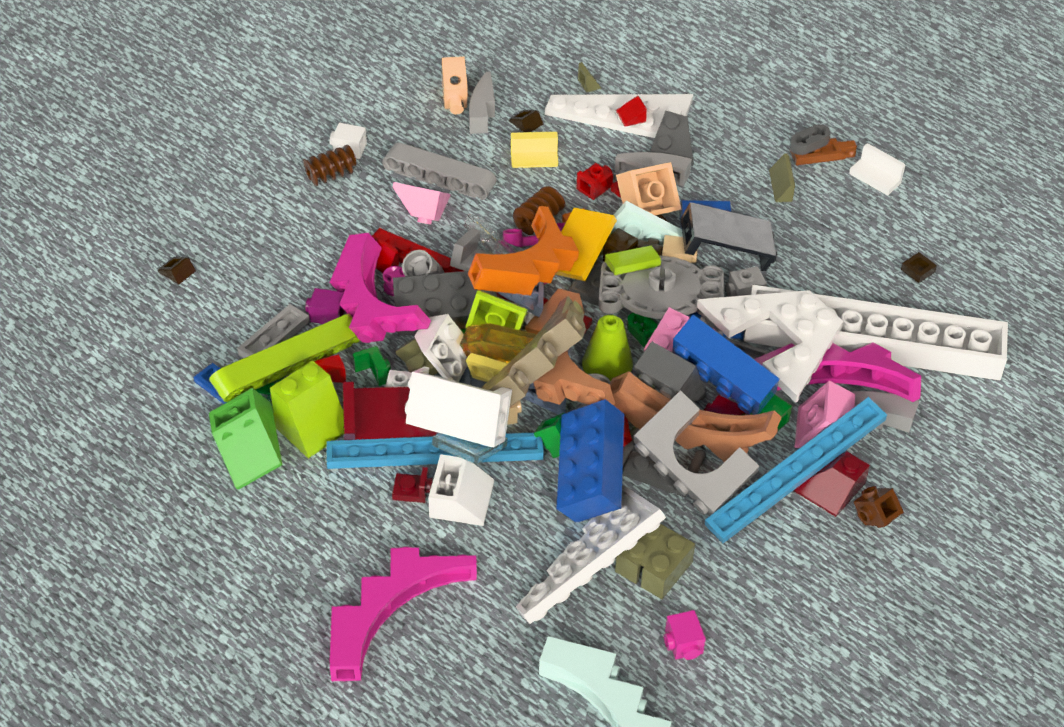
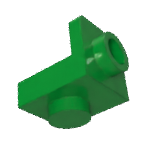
M377 346L353 353L355 373L370 368L379 386L387 383L391 366L387 358L383 359Z

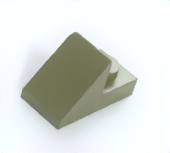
M415 337L395 351L405 362L409 372L425 366L429 367V375L434 376L438 373L421 351Z

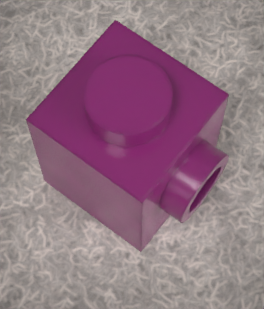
M315 288L312 297L307 298L305 307L306 312L309 313L310 322L325 324L343 316L345 310L339 304L344 292Z

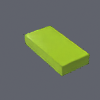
M652 245L605 255V262L614 275L661 266V258Z

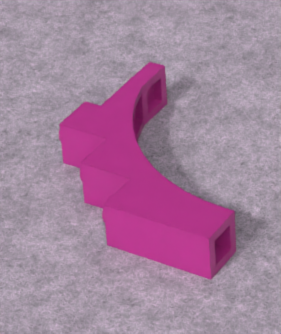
M369 233L349 235L330 280L331 285L338 292H344L339 305L347 314H351L353 317L349 328L363 343L383 341L387 332L394 333L398 331L428 329L431 320L418 305L395 307L379 301L374 279L377 260L382 248Z

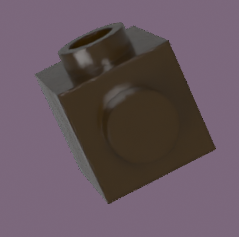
M618 228L608 237L604 244L603 261L605 262L606 254L636 249L638 238Z

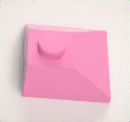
M393 183L394 190L410 215L418 217L417 222L432 224V220H440L451 194Z
M828 381L798 407L795 448L804 446L855 407V394Z

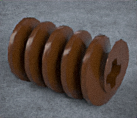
M347 144L344 145L343 149L338 147L335 148L334 152L332 150L327 151L326 155L320 153L317 155V158L311 156L308 160L303 159V165L309 180L315 186H318V178L323 183H327V175L334 181L336 180V172H338L341 178L344 177L345 169L350 175L353 174L356 158L352 148Z
M550 186L542 187L532 197H529L526 202L513 211V220L516 227L525 234L532 235L534 230L531 225L539 206L548 207L552 216L557 215L559 211L565 208V200L556 189Z

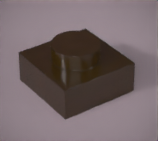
M920 252L904 261L901 266V270L918 283L935 273L937 268L935 263Z

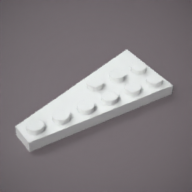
M694 94L551 95L545 108V115L655 138L665 110L687 116ZM639 96L647 109L646 122L624 127L616 110L634 97Z

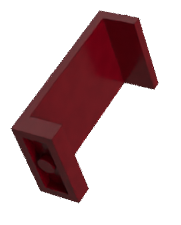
M343 382L344 440L441 436L442 433L406 424L407 414L405 413V406L409 400V387L354 388V382Z

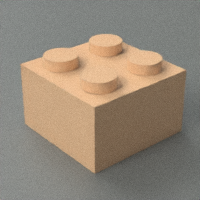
M671 162L616 175L622 204L628 201L655 216L682 210Z

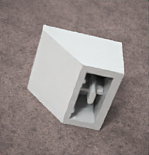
M448 314L429 317L431 322L428 329L418 330L414 337L423 354L444 379L459 382L468 366L466 363L467 357L470 353H475L476 349Z
M440 454L429 494V517L484 526L494 479L467 458Z

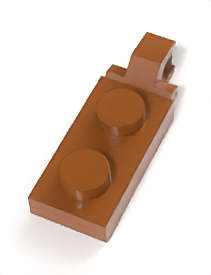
M830 138L826 146L808 154L797 155L791 150L790 152L797 166L855 157L857 145L854 140L841 142L837 141L836 138Z

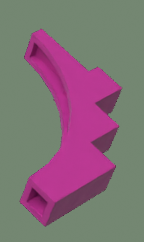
M874 342L852 352H848L832 343L831 347L824 354L816 372L812 374L810 382L806 384H819L831 381L833 383L866 386L896 394L911 402L920 399L921 375L891 360V352ZM788 344L754 360L762 365L763 362L796 345Z
M419 547L391 548L390 576L374 575L362 577L361 606L342 605L332 607L330 641L331 681H361L366 653L370 642L381 625L395 610L413 597L450 583L477 580L476 555H431L420 557Z

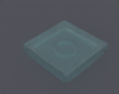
M438 433L432 439L434 447L473 464H478L507 447L508 438L505 437L504 442L495 447H490L443 433Z

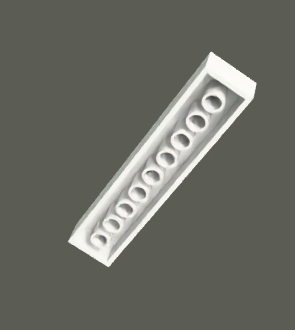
M753 285L751 295L795 291ZM814 294L843 320L842 328L838 335L835 336L833 343L848 352L874 342L891 352V360L902 366L1001 380L1007 361L1008 322ZM770 318L751 326L745 331L744 342L775 347H784L791 343L798 345Z

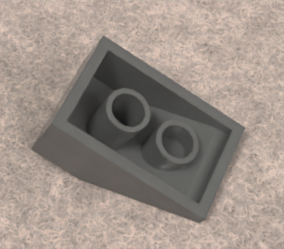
M653 341L634 366L638 379L650 387L654 385L659 388L660 393L669 399H672L680 390L691 401L704 400L707 396L697 367Z

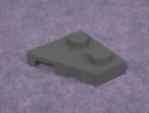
M665 110L650 152L692 159L691 166H693L694 161L687 116Z

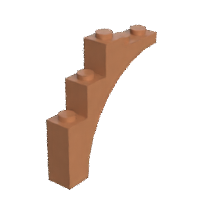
M558 289L544 304L540 317L534 316L525 326L529 342L549 321L560 301L567 296L572 301L578 302L584 312L580 294ZM568 350L558 356L554 368L533 382L538 399L560 405L567 398L590 405L606 399L612 405H615L610 384L595 379L579 369L570 359Z
M629 371L612 378L610 382L615 401L614 406L623 412L628 421L639 429L647 424L671 400L643 383ZM700 410L699 416L675 441L687 450L704 444L725 462L739 447L747 453L748 447L771 440L778 432L777 427L782 417L776 411L739 416Z

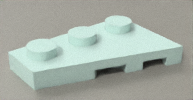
M625 201L614 213L617 221L610 233L611 235L620 228L638 238V241L644 240L648 242L649 238L659 240L658 245L662 246L665 235L683 237L682 229L628 201Z

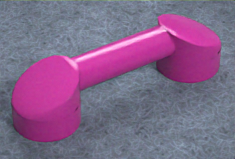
M557 223L560 231H562L565 223ZM513 228L503 231V240L511 245L524 247L538 243L536 235L523 237L521 229Z

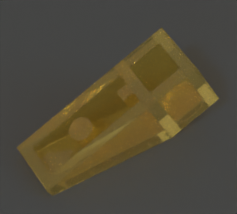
M491 323L472 325L467 327L460 346L467 357L470 353L507 363L511 362L537 334Z

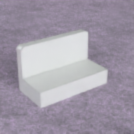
M867 143L863 146L861 159L850 168L849 174L889 195L901 184L905 164Z

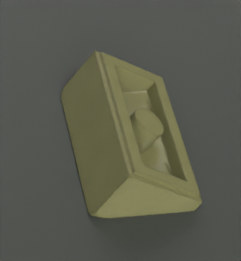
M786 153L769 170L775 202L793 201L795 182L788 153Z

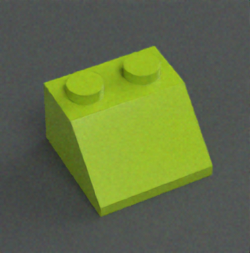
M478 290L465 328L514 347L528 309Z

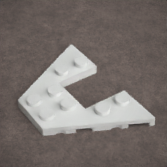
M810 290L707 298L697 301V308L728 338L770 318L798 344L762 364L763 367L780 378L778 386L795 403L798 402L801 392L806 384L810 382L812 374L816 372L824 354L831 347L835 336L838 335L843 324V320Z

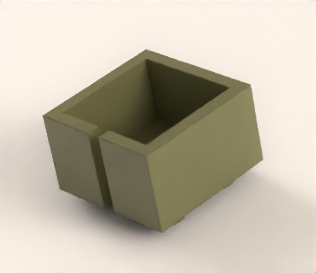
M660 524L656 530L646 533L639 538L633 548L624 550L616 556L615 572L637 584L640 577V568L643 566L641 588L663 599L693 563L695 543Z

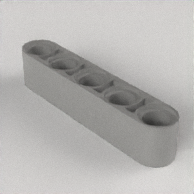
M395 143L382 161L384 168L388 171L393 170L395 171L394 173L410 178L416 177V180L429 184L435 183L438 184V187L451 191L457 190L459 191L458 193L473 198L479 197L480 200L487 198L497 181L496 176L487 169L403 143Z

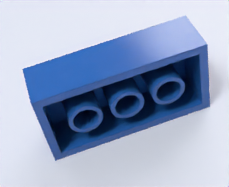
M694 314L673 338L672 353L694 364L703 382L707 383L710 381L717 387L716 391L727 399L731 397L738 403V408L748 415L751 413L753 415L759 414L776 393L780 378Z
M606 399L561 415L557 510L574 522H581L621 509L624 413Z

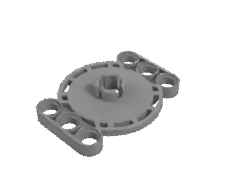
M660 256L661 266L614 275L612 272H608L610 268L604 262L601 266L598 307L601 312L607 314L617 313L625 307L638 315L655 319H662L670 307L686 316L697 311L703 318L708 319L697 308V301L699 299L723 297L724 272L718 266L710 265L700 270L688 261L675 257ZM608 285H613V286H616V287L610 288V287H606V286H608ZM605 301H614L615 303H606Z

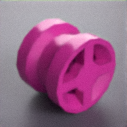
M400 266L389 267L383 272V288L390 296H394L393 278L405 277Z

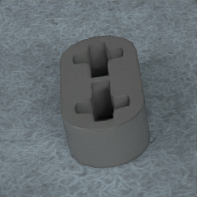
M817 124L793 134L790 150L794 154L805 155L826 146L830 141L831 132L829 127Z

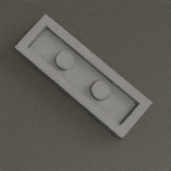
M289 304L237 348L238 355L246 358L292 338L309 323V315Z

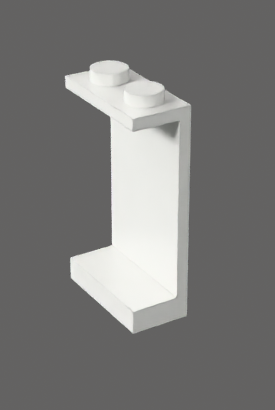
M425 366L412 372L408 381V387L410 388L409 400L405 406V413L407 414L406 424L490 447H495L505 441L512 389L501 387L495 391H490L429 375V367Z

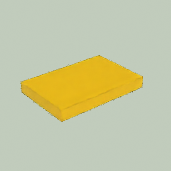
M573 208L561 233L563 236L572 237L579 250V256L577 261L574 262L571 271L558 270L555 275L586 281L617 221L615 216Z

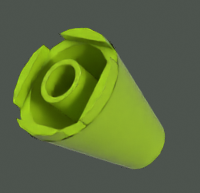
M605 315L598 320L582 358V366L585 373L601 374L611 382L614 377L628 371L632 372L633 358L621 318L615 315Z

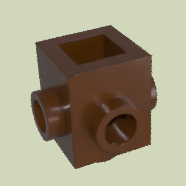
M871 486L861 492L862 496L853 501L859 519L866 526L885 527L904 513L893 488Z

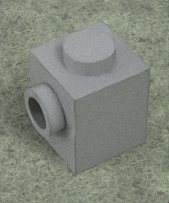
M758 266L732 271L729 274V281L726 283V293L728 297L751 295L753 285L766 287L767 283Z

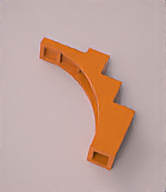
M539 206L531 225L538 239L537 244L524 251L510 254L476 253L468 271V276L476 290L531 296L538 282L551 283L558 270L571 271L574 262L578 259L579 250L572 237L562 235L549 208Z

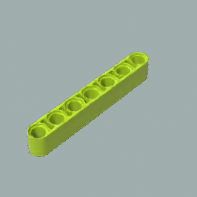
M351 314L343 315L229 364L213 373L209 380L224 402L234 399L251 388L256 390L292 374L312 360L316 361L330 357L351 347L353 343L360 342L355 333L349 328L353 317Z

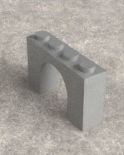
M680 390L634 435V443L636 444L634 447L643 457L649 456L655 462L654 467L664 477L668 475L674 480V487L682 495L688 494L695 501L693 505L700 513L712 515L724 506L758 472L760 466L739 447L718 469L710 473L697 474L683 468L674 455L673 444L676 438L699 416L700 409Z

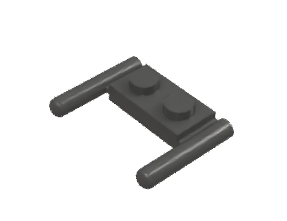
M633 427L630 431L632 441L623 447V476L686 497L687 494L685 496L682 495L674 487V480L668 475L664 477L655 469V462L649 456L645 458L638 452L633 451L631 453L635 445L634 435L640 430ZM703 450L696 451L687 469L688 471L698 473L706 457V453Z

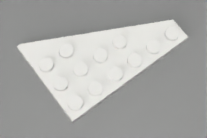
M622 484L621 509L591 518L582 529L585 534L581 539L571 542L566 547L565 551L547 569L549 576L546 580L535 584L529 593L517 604L516 609L529 624L542 619L547 614V610L556 603L565 601L570 596V592L578 586L588 583L592 579L593 574L601 568L611 565L615 561V557L624 550L633 548L639 538L646 533L656 530L660 522L666 517L658 507Z

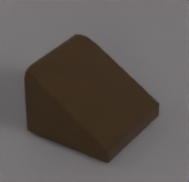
M524 109L509 118V122L523 132H532L543 125L540 113L537 110Z
M173 257L157 270L178 285L196 272L189 257Z

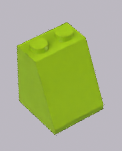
M313 360L270 387L276 429L308 459L327 447V441H336L344 435V412L330 375Z

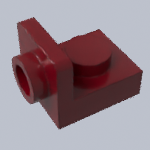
M422 467L421 475L396 473L392 500L425 503L426 495L430 494L433 477H429L428 467Z

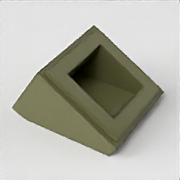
M580 62L578 65V81L584 90L591 92L601 89L591 72L583 62Z

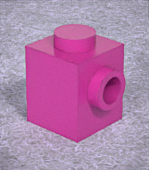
M695 610L667 616L664 642L668 651L672 650L675 660L681 658L691 660L703 654L706 638Z

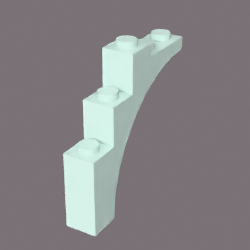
M547 637L540 658L539 675L560 682L580 693L601 712L611 727H671V721L644 715L647 700L642 699L644 687L617 680L620 667L615 666V653Z

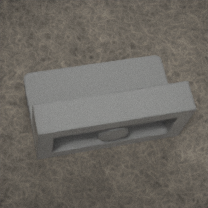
M471 228L454 244L450 266L469 271L476 253L492 254L477 249L480 230Z

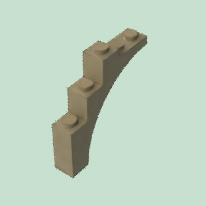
M568 296L560 301L549 321L531 342L481 388L495 391L501 387L512 389L510 407L525 397L530 384L554 368L558 356L583 339L586 328L583 321L584 312L580 304L572 301Z

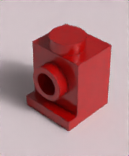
M595 163L585 171L577 172L576 189L592 200H595L609 190L611 184H613V173L607 165L600 166Z

